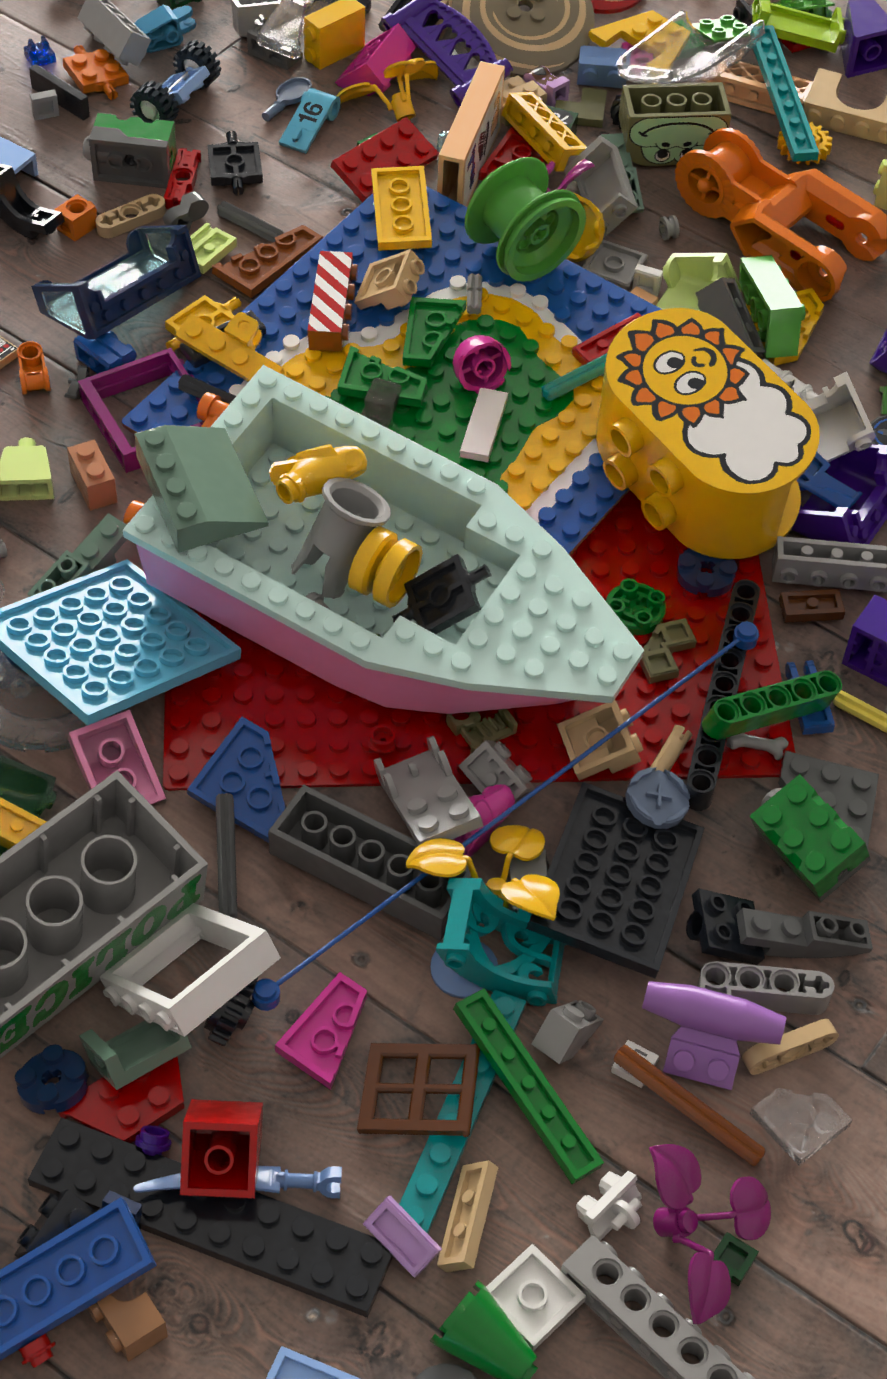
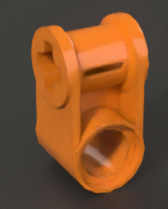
M34 341L22 343L17 348L22 394L26 395L28 391L45 389L46 392L51 391L47 366H45L41 345Z

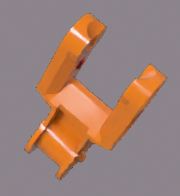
M725 127L717 129L708 136L703 150L687 152L676 164L675 180L681 197L685 199L686 204L707 218L716 219L724 217L731 221L730 229L744 256L772 255L777 265L781 266L782 273L785 278H788L791 287L797 291L813 288L822 302L830 300L839 292L847 265L842 257L833 249L826 246H814L789 230L800 219L806 217L840 239L848 252L862 261H873L887 250V215L883 211L815 168L788 175L763 160L760 150L755 146V143L739 130ZM861 233H863L864 235H866L867 240H865V239L863 238V236L861 235Z

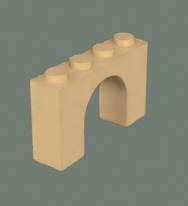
M819 68L803 105L808 123L813 122L814 126L821 125L825 129L887 145V95L884 102L877 108L869 110L851 108L843 104L837 97L843 74Z

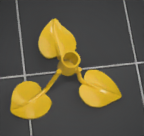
M414 58L389 65L383 72L384 77L392 78L397 76L400 92L392 95L391 103L377 85H370V82L348 86L341 90L337 96L340 98L341 103L375 91L387 105L388 111H394L397 122L405 117L410 120L416 114L411 101L409 81L424 78L437 80L438 66L435 61H424L423 58Z
M507 825L495 829L490 836L491 848L498 853L507 855L501 878H491L485 885L496 896L504 900L503 907L508 909L510 903L529 913L554 921L560 896L559 887L555 881L545 876L528 874L520 880L513 878L510 882H507L513 856L522 861L536 859L544 850V835L537 829H530L521 825ZM435 838L417 846L406 861V868L418 869L438 877H455L463 873L466 866H468L472 878H479L471 857L464 855L465 848L463 844L451 839Z

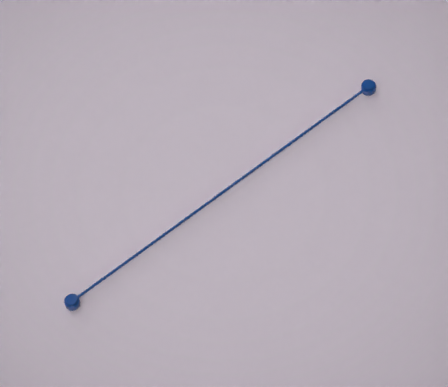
M745 621L737 625L734 630L733 641L465 840L462 843L464 848L733 646L742 650L753 649L759 637V631L755 624ZM425 872L421 873L275 982L271 979L259 980L252 993V1002L255 1007L263 1011H269L277 1007L280 1002L279 986L428 874Z

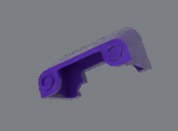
M872 444L865 450H854L829 461L830 467L825 473L856 492H862L863 495L849 509L846 507L836 508L812 494L803 507L800 505L798 517L791 530L809 539L870 544L887 519V445Z

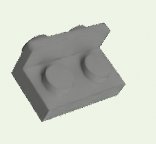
M485 740L458 766L481 793L488 786L507 785L514 795L515 802H517L525 793H530L535 789L530 782L532 780L530 773L523 766H516L509 758L512 755L510 750L500 741L496 743Z

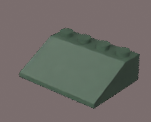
M163 425L135 433L136 457L178 553L269 526V522L225 428Z

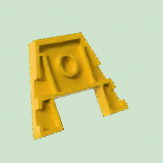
M654 10L591 29L589 31V38L600 47H608L622 38L645 54L651 55L654 60L645 65L643 74L658 84H662L666 73L671 70L674 60L678 58L681 50L688 42L689 32Z

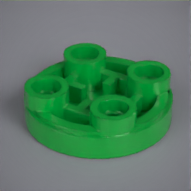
M626 578L622 580L620 585L612 589L606 598L608 605L632 635L649 634L654 631L657 624H661L664 620L666 611L665 594L648 585L637 583L634 579Z

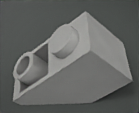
M575 1000L550 1010L531 1044L558 1064H561L575 1056L604 1019L598 1016L596 1009L585 1001Z

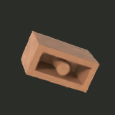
M95 439L67 447L70 472L89 510L92 511L118 503L115 478Z

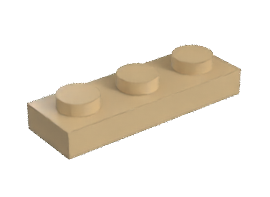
M489 1160L462 1166L441 1247L442 1250L440 1251L437 1266L445 1272L474 1268L498 1167Z

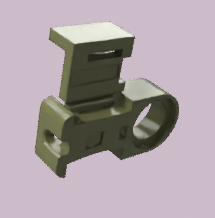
M499 709L498 713H495L494 718L489 717L488 720L483 718L482 721L477 711L465 712L469 717L464 720H458L452 714H446V724L455 736L462 735L471 748L470 754L485 740L497 742L517 733L518 723L508 709Z

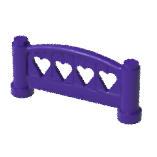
M412 0L395 13L389 12L382 17L381 22L386 31L399 23L414 44L430 60L437 63L438 69L455 85L450 90V95L458 108H460L477 68L466 70L473 56H479L482 62L505 66L504 79L510 76V73L513 71L512 65L506 58L503 60L496 59L490 44L480 30L464 15L440 2L442 0ZM436 13L438 14V19L444 20L439 25L424 27L430 14ZM450 27L452 28V33L457 34V37L453 39L438 41L444 28ZM458 42H465L466 47L471 48V51L468 53L452 55Z

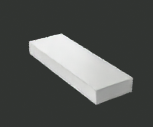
M480 388L460 449V457L483 462L489 461L508 401L507 392Z

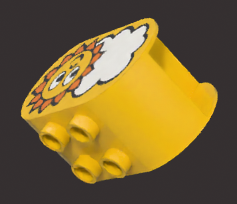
M669 308L654 311L633 320L613 339L606 357L596 430L597 446L604 461L603 469L606 477L618 490L623 491L629 488L641 501V509L645 518L655 529L661 531L667 528L683 545L698 553L720 559H741L761 554L774 547L777 536L785 537L796 522L801 505V492L797 479L808 469L818 449L820 431L818 421L812 409L722 321L708 313L688 308Z

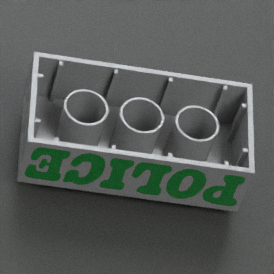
M118 770L0 856V1059L101 980L99 976L191 904H198L204 900L208 863Z

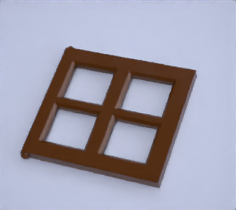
M371 1043L357 1125L358 1133L468 1137L471 1130L480 1056L478 1045L476 1043ZM384 1058L416 1059L413 1083H380ZM431 1059H464L461 1084H428ZM378 1093L411 1094L408 1119L375 1118ZM460 1094L457 1120L423 1119L426 1095Z

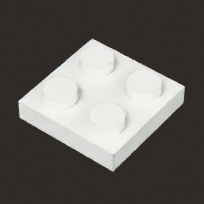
M533 1244L486 1286L533 1351L577 1310L586 1299V1295Z

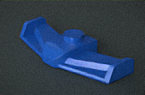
M816 452L808 469L797 479L800 491L807 490L836 508L846 507L850 509L863 493L860 491L856 492L825 473L830 464Z

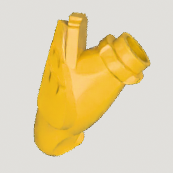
M331 444L296 453L295 456L288 458L286 461L273 462L269 471L270 479L276 485L277 494L284 503H301L306 497L322 494V487L329 479L337 477L354 479L367 470V459L365 453L357 446L333 448Z

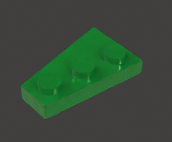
M411 298L402 357L404 366H432L466 310V300Z
M350 346L337 390L339 395L421 408L427 389V379L398 366L394 368L381 363L380 358L373 355L369 358L360 354L359 349Z

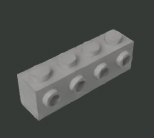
M85 0L77 17L84 24L83 28L93 34V38L96 41L104 44V49L115 55L114 59L126 66L129 63L139 66L141 60L146 55L151 39L110 0Z
M777 536L772 557V582L887 592V546Z

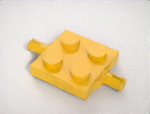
M204 295L166 320L165 329L175 336L190 313L217 327L234 317L232 312L241 307V301L239 298L233 297L225 304H221ZM174 337L166 342L167 349L172 348L175 351L180 348L182 342Z

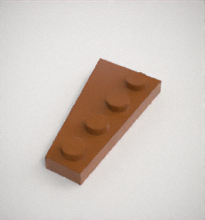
M301 225L275 237V242L261 243L254 246V251L244 256L241 253L232 256L231 261L224 265L220 262L212 265V274L252 298L283 275L323 239V236Z

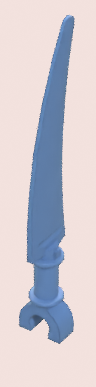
M258 1166L256 1190L280 1193V1188H283L284 1191H287V1188L313 1189V1192L320 1191L322 1195L328 1198L340 1199L342 1167H327L321 1172L314 1171V1174L288 1173L287 1169L281 1172L280 1166ZM181 1173L136 1184L133 1190L136 1193L180 1189Z

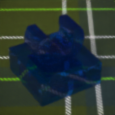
M44 35L41 36V42L34 43L32 39H29L28 46L23 47L24 55L31 66L37 64L41 67L56 62L55 53Z

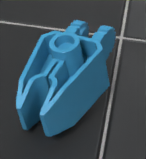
M162 5L139 18L134 23L151 39L147 48L148 53L180 45L183 41L182 35L196 28L195 19L191 18L193 15L192 7L188 5L171 10L169 6Z

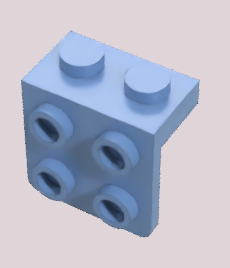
M581 46L577 85L622 88V85H626L628 51L622 48Z

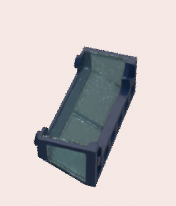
M187 225L140 226L131 231L127 236L126 247L128 253L74 283H52L49 280H43L31 286L40 313L86 339H96L202 276Z

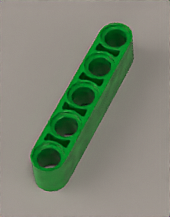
M824 670L724 697L715 702L703 719L702 727L704 732L711 738L724 739L825 710L842 689V682L838 675Z

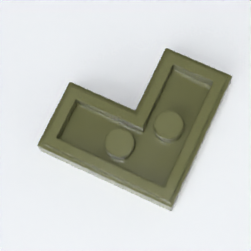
M583 87L581 102L556 100L555 107L579 113L577 125L602 128L607 90Z

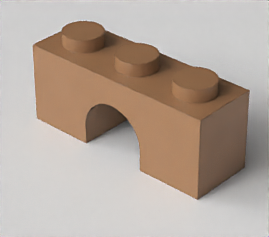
M146 1292L129 1301L117 1300L109 1294L87 1308L94 1321L97 1323L102 1320L109 1330L104 1335L114 1353L122 1351L128 1362L168 1337L166 1322Z

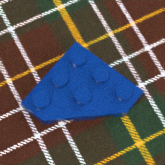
M241 717L188 787L187 794L215 812L216 796L221 793L232 794L235 823L269 843L268 831L286 807L269 732Z

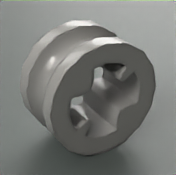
M670 215L668 219L665 216L659 219V231L663 240H668L670 236L673 239L679 237L680 227L675 215Z

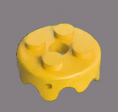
M576 193L574 194L578 197L586 212V225L578 244L566 258L573 263L580 262L593 255L599 248L605 233V222L598 207L590 200Z

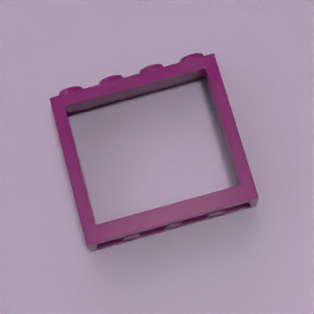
M172 348L78 381L81 401L125 473L141 468L136 457V446H130L102 399L170 376L175 371L181 377L184 374L189 375L183 367L185 364L183 359H178ZM204 421L191 426L201 427Z

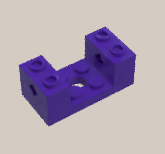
M874 595L852 626L842 664L887 687V600Z

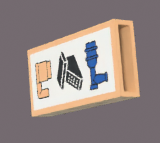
M482 61L478 65L441 148L438 159L437 192L466 207L477 185L479 171L487 161L501 128L505 66Z

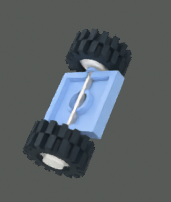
M194 40L193 42L189 41L173 58L175 60L173 66L177 67L175 70L176 74L171 75L163 84L159 82L156 84L155 81L145 82L130 98V108H134L132 111L133 115H138L147 123H153L156 119L173 121L178 116L179 108L177 106L188 101L191 92L207 88L220 75L221 67L219 65L221 62L215 59L218 56L216 52L212 54L210 52L212 48L210 46L206 48L205 43L202 41L198 43V40Z

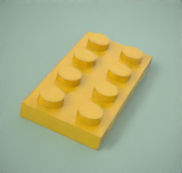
M424 166L371 168L378 251L432 248Z

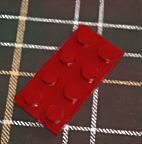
M405 117L334 159L330 167L355 195L364 202L373 194L371 168L426 166L437 159L439 152L415 125Z

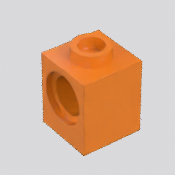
M78 194L54 209L55 211L62 212L65 222L57 227V230L73 241H77L96 228V206Z

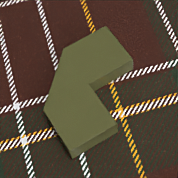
M686 618L657 624L648 643L643 647L644 653L639 663L649 684L677 678L679 669L671 653L696 647L697 640Z

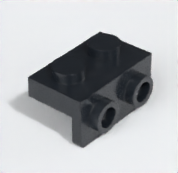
M68 1189L55 1195L51 1193L39 1207L38 1212L41 1213V1216L35 1225H28L19 1236L17 1243L20 1246L14 1255L17 1258L24 1256L97 1211Z

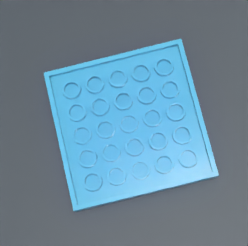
M128 559L0 608V651L87 726L241 659V648L184 603L147 584L144 572Z

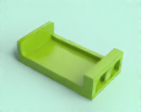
M754 0L752 4L753 26L773 25L779 39L836 53L839 44L842 45L845 40L844 18L839 7L835 8L831 18L770 3V0Z

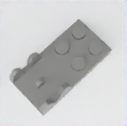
M434 736L427 738L428 751L384 768L381 758L374 760L380 784L418 846L435 838L452 840L483 827L480 814L454 777L444 750H439Z

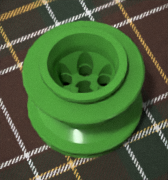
M533 157L513 160L491 172L474 192L467 207L464 225L467 235L476 243L490 244L499 241L496 251L498 267L506 275H510L516 281L522 282L538 279L557 268L574 250L586 225L585 209L573 192L561 189L546 193L549 181L548 169L542 161Z

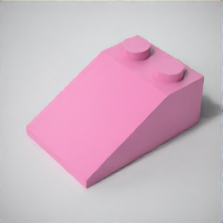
M130 709L69 732L68 741L89 790L118 770L151 805L166 799Z

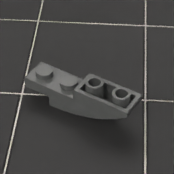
M742 908L736 914L741 944L763 947L764 954L767 956L834 958L870 953L873 950L867 920L808 911L803 917Z

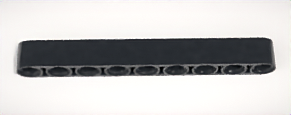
M742 579L734 584L718 652L733 641V634L737 625L745 621L753 623L760 595V588L754 581ZM733 646L717 658L714 664L686 782V788L690 794L689 808L695 811L706 810L712 803L727 739H714L708 736L703 730L702 721L717 700L737 694L747 650H742L736 646Z

